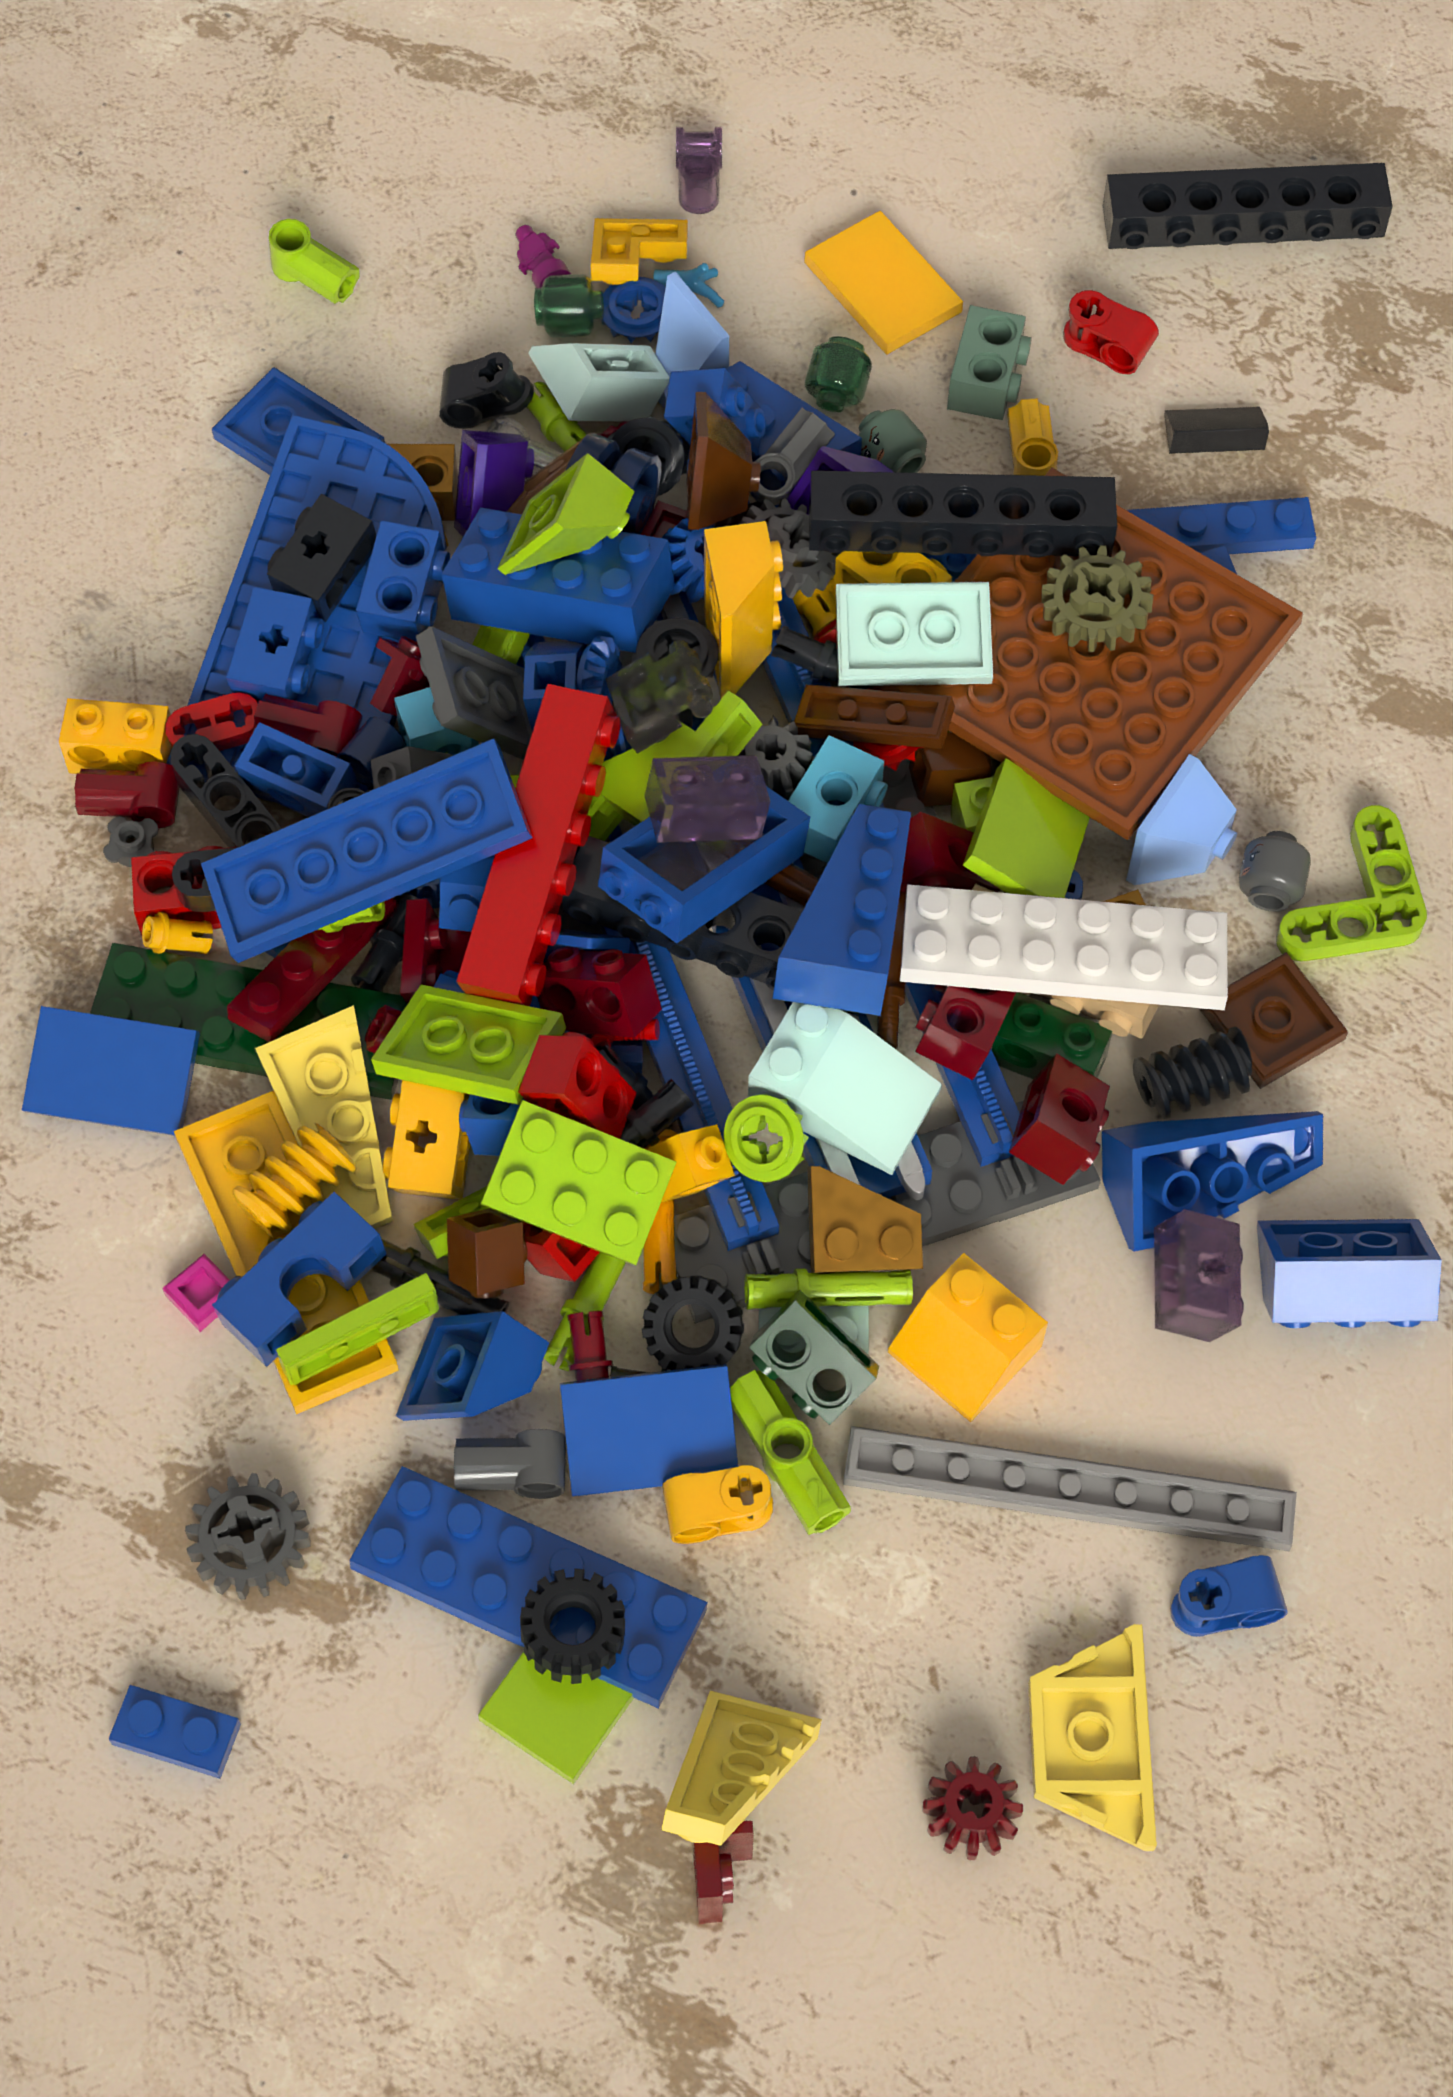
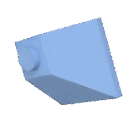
M676 272L671 273L667 276L655 355L669 377L672 371L728 368V333ZM669 383L658 401L664 408L666 406Z
M1188 755L1139 826L1126 881L1129 883L1140 885L1205 873L1215 856L1223 860L1230 851L1237 837V832L1232 830L1237 809L1202 762L1195 756Z

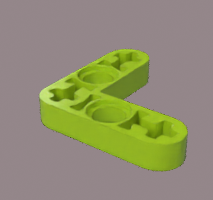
M1370 805L1363 808L1357 813L1350 832L1351 844L1367 898L1289 911L1282 918L1276 935V944L1282 954L1287 952L1294 961H1311L1406 946L1414 943L1420 937L1427 919V910L1400 821L1389 808L1381 805ZM1368 825H1374L1377 831H1384L1380 844L1382 850L1375 852L1378 846L1377 839L1373 831H1366ZM1380 866H1391L1400 872L1402 880L1394 885L1382 883L1377 879L1374 870ZM1400 912L1403 919H1411L1409 927H1403L1400 920H1392L1394 913ZM1344 918L1357 919L1363 924L1365 933L1358 937H1349L1339 930L1337 922ZM1327 923L1326 930L1320 931L1322 924ZM1377 924H1382L1380 932L1376 931ZM1294 928H1301L1304 935H1310L1309 941L1301 942V938L1298 935H1292Z

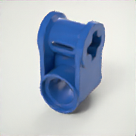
M1265 1555L1251 1556L1230 1564L1197 1569L1188 1573L1182 1580L1179 1591L1175 1595L1170 1608L1171 1618L1175 1626L1183 1633L1193 1637H1203L1238 1628L1261 1627L1274 1623L1288 1614L1272 1559ZM1197 1596L1198 1601L1191 1602V1598ZM1203 1605H1210L1209 1609H1204Z

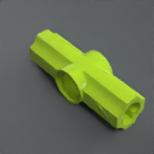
M757 1370L741 1376L730 1387L732 1408L763 1458L765 1473L773 1481L777 1482L808 1535L823 1533L836 1526L851 1512V1506L814 1447L810 1429L804 1422L797 1419L774 1380L767 1377L762 1371ZM782 1444H793L802 1452L797 1457L785 1459L777 1456L774 1449Z

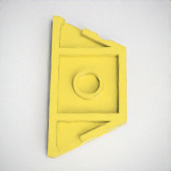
M1133 1624L1125 1628L1122 1634L1097 1647L1092 1645L1074 1654L1071 1660L1059 1666L1053 1665L1030 1677L1028 1692L1033 1793L1035 1799L1137 1848L1144 1851H1154L1157 1842L1142 1624Z

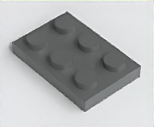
M432 626L418 634L416 639L421 653L420 666L429 681L434 699L432 705L433 712L441 726L482 743L494 738L501 751L524 760L532 735L523 701L524 668Z

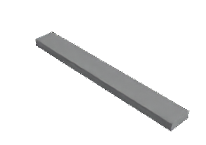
M851 1426L843 1485L1283 1551H1290L1292 1547L1297 1494L1294 1491Z

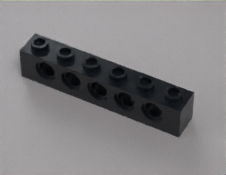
M1385 163L1107 174L1102 205L1108 249L1385 237L1393 207Z
M811 471L809 498V550L827 551L830 553L857 551L877 552L880 554L903 552L928 553L930 555L950 553L978 554L980 556L1028 555L1039 558L1063 556L1064 554L1067 556H1079L1080 547H1085L1090 556L1097 555V551L1100 545L1106 546L1107 556L1112 557L1117 531L1115 477Z
M589 836L586 844L583 847L580 846L573 861V864L576 866L574 887L569 896L563 895L562 897L563 912L568 913L573 919L582 924H599L616 930L623 937L629 938L630 941L637 943L647 941L667 948L671 954L684 960L698 959L715 965L721 972L731 977L742 978L746 976L766 983L774 991L779 955L803 910L750 892L686 938L675 943L659 930L649 926L644 919L619 901L612 899L604 890L598 887L603 847L609 844V842ZM654 858L644 863L681 891L704 877L703 875ZM714 926H725L730 930L725 933H714L709 929ZM764 943H773L780 948L766 951L758 946ZM842 1010L856 1016L859 1015V1012Z

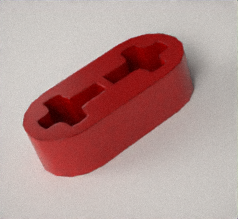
M238 692L181 707L168 717L165 725L166 735L173 747L180 738L184 737V726L194 723L197 729L195 734L208 738L219 751L247 744L253 734L254 715L258 703L249 694ZM237 710H243L246 715V725L242 727H236L233 722V712Z

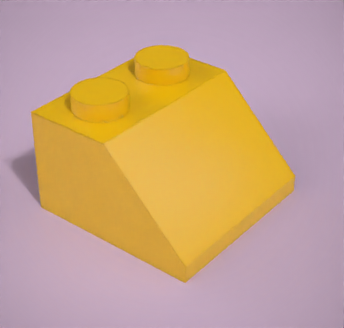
M963 1253L926 1291L889 1346L888 1353L969 1422H972L1042 1347L1048 1322Z

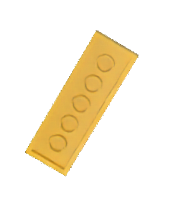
M274 1090L174 1131L178 1145L236 1276L243 1277L256 1265L261 1252L269 1243L278 1238L283 1239L289 1234L273 1226L271 1232L274 1238L270 1237L244 1211L233 1195V1189L236 1186H241L254 1192L249 1180V1174L252 1171H258L270 1177L265 1165V1159L268 1156H274L286 1162L281 1150L283 1142L290 1141L298 1145ZM307 1195L303 1198L306 1208L317 1202V1200ZM290 1210L287 1216L294 1229L299 1225L301 1215ZM312 1274L302 1278L294 1285L289 1295V1302L298 1309L307 1328L299 1337L369 1302L360 1280L346 1291L336 1280L324 1274ZM387 1339L296 1385H290L281 1368L279 1358L277 1357L273 1361L296 1415L399 1371L397 1361Z

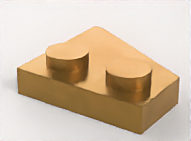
M820 1166L807 1167L811 1273L923 1269L920 1213Z

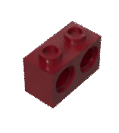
M566 946L553 951L543 963L546 966V979L543 990L537 997L540 1008L562 1013L566 1030L570 1032L635 1038L662 1010L646 954L623 953L618 949L589 951Z
M935 985L933 989L941 992L942 995L938 1003L929 999L919 1017L915 1028L924 1033L915 1052L973 1080L991 1050L1016 992Z

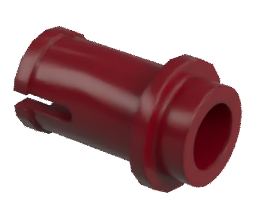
M603 1311L588 1312L589 1336L585 1334L583 1312L567 1315L570 1324L574 1364L569 1365V1371H575L576 1381L609 1377L608 1367L613 1366V1361L607 1360L602 1319L604 1317Z

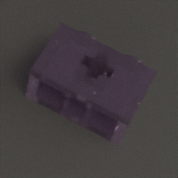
M1184 1209L1154 1227L1155 1329L1211 1342L1242 1326L1241 1317L1243 1315L1244 1302L1241 1297L1243 1251L1240 1247V1224Z

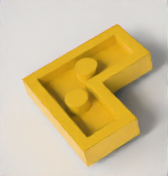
M595 218L591 254V281H604L611 285L638 281L640 258H648L661 263L672 262L676 259H687L688 220Z

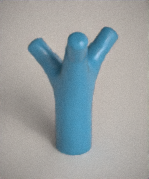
M702 263L691 270H654L653 280L658 281L665 287L667 276L676 272L692 292L708 298L718 308L724 305V300L718 293L705 284V281L718 276L716 268L709 269L706 263Z

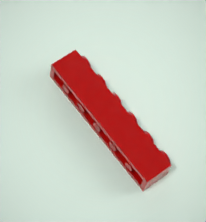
M547 684L515 788L533 838L499 852L494 856L456 981L466 994L530 1006L532 997H538L543 990L546 979V966L543 965L548 945L554 946L559 937L561 929V916L558 914L563 895L569 896L574 887L576 879V866L573 864L577 847H583L588 840L591 828V817L588 815L593 796L599 797L603 790L606 769L602 765L607 748H614L620 732V718L617 717L608 696Z

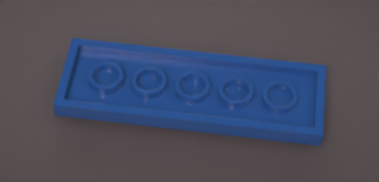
M493 738L201 863L230 955L235 961L240 963L528 841L533 836L501 748Z
M403 1466L349 1560L351 1570L523 1648L524 1643H521L520 1625L521 1607H525V1597L529 1590L537 1591V1581L546 1576L548 1581L552 1582L554 1581V1571L562 1569L565 1571L566 1578L574 1577V1568L585 1569L584 1578L591 1580L595 1572L603 1577V1586L605 1588L609 1584L615 1587L617 1590V1601L622 1600L625 1608V1636L621 1654L616 1653L615 1664L609 1670L605 1666L601 1667V1676L598 1678L632 1693L633 1698L658 1709L707 1611L708 1602ZM575 1607L559 1611L550 1623V1629L555 1638L569 1645L585 1642L592 1636L596 1628L592 1616L585 1610Z

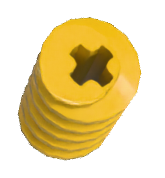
M315 1123L318 1132L306 1126H301L297 1129V1136L302 1147L290 1141H285L281 1144V1150L286 1162L274 1156H268L265 1159V1165L270 1177L258 1171H252L249 1174V1180L254 1192L241 1186H236L233 1189V1195L238 1204L272 1238H274L271 1232L273 1226L288 1233L293 1230L287 1213L291 1210L302 1215L307 1209L303 1201L306 1195L317 1201L325 1199L319 1187V1183L322 1180L335 1187L341 1184L334 1170L338 1165L351 1172L357 1169L344 1148L318 1123Z

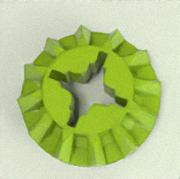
M767 1093L751 1096L739 1102L728 1115L724 1127L725 1149L732 1164L746 1177L759 1182L777 1181L791 1175L790 1173L804 1160L802 1153L804 1144L809 1137L803 1133L801 1125L803 1115L793 1111L787 1104L788 1099L769 1096ZM766 1123H768L769 1132L777 1133L783 1139L776 1144L770 1145L769 1151H767L765 1142L758 1141L757 1138H749V1135L764 1130Z

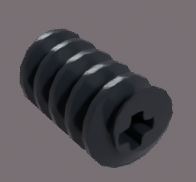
M1236 1026L1230 1028L1227 1035L1219 1031L1210 1034L1207 1041L1202 1038L1190 1041L1188 1048L1179 1044L1171 1047L1168 1054L1163 1051L1151 1053L1149 1062L1143 1057L1136 1058L1133 1062V1075L1142 1099L1151 1108L1155 1107L1163 1119L1171 1117V1101L1175 1100L1180 1110L1185 1113L1191 1109L1190 1095L1192 1094L1196 1096L1202 1106L1210 1105L1211 1088L1215 1089L1222 1100L1230 1098L1229 1082L1233 1081L1242 1094L1250 1090L1249 1076L1252 1074V1058L1247 1041L1242 1031Z

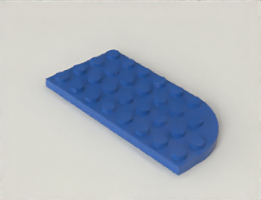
M296 415L291 416L188 705L232 693L226 680V675L253 586L273 590L267 576L269 561L279 547L287 545L295 533V524L299 515L306 507L312 508L320 494L372 520L376 535L381 520L440 531L444 551H447L444 528L437 504L427 484L407 459L391 446L364 432ZM410 556L404 559L401 564L414 565L421 561L423 557ZM369 557L326 622L323 621L324 628L321 643L317 649L311 648L307 664L310 666L308 687L303 695H297L296 701L316 706L321 701H337L355 708L362 714L363 718L360 728L370 717L380 718L394 727L397 716L381 712L371 705L370 702L392 658L378 649L376 644L380 637L399 642L400 639L363 633L356 613L370 561ZM442 581L437 582L434 597L438 598L443 584ZM405 600L397 601L389 609L400 611L408 607L411 602ZM243 710L233 712V722L236 727L246 725V715ZM194 723L184 726L185 734L183 735L195 734L197 729ZM246 744L220 751L236 772L235 764ZM169 755L167 764L172 765L171 755ZM194 760L187 763V766H196L203 775L205 783L209 780L204 763L198 765ZM358 782V789L366 793L370 791L367 785ZM254 793L255 796H256L257 798H259V799H263V800H267V801H270V802H274V801L269 800V799H267V798H265V797H263V796H261V795H259V794Z

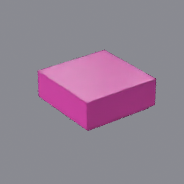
M203 1254L162 1289L173 1305L201 1332L218 1317L212 1304L218 1300L217 1297L220 1290L230 1280Z

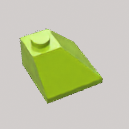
M587 453L528 501L497 569L504 575L588 550L606 536L613 539L623 530L630 518V514L626 510L635 491Z

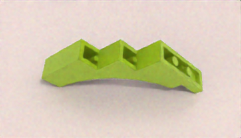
M728 690L718 704L708 711L704 721L696 731L675 719L651 738L622 754L604 761L602 766H605L606 776L603 790L599 797L593 796L588 815L591 817L589 836L605 841L623 818L634 826L638 825L733 762L763 724L742 698ZM510 775L516 788L519 775Z

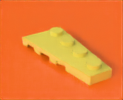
M354 1005L255 1048L298 1145L302 1147L297 1136V1129L301 1126H306L318 1132L315 1123H318L344 1148L357 1168L354 1172H351L338 1165L334 1169L341 1183L338 1187L323 1180L319 1183L324 1198H328L335 1192L374 1229L392 1222V1213L383 1173V1163Z
M710 1691L667 1804L662 1830L678 1834L690 1842H708L721 1846L818 1739L822 1719Z

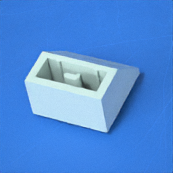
M568 343L532 346L528 353L569 421L622 422L647 418L651 415L670 379L652 348L646 345Z

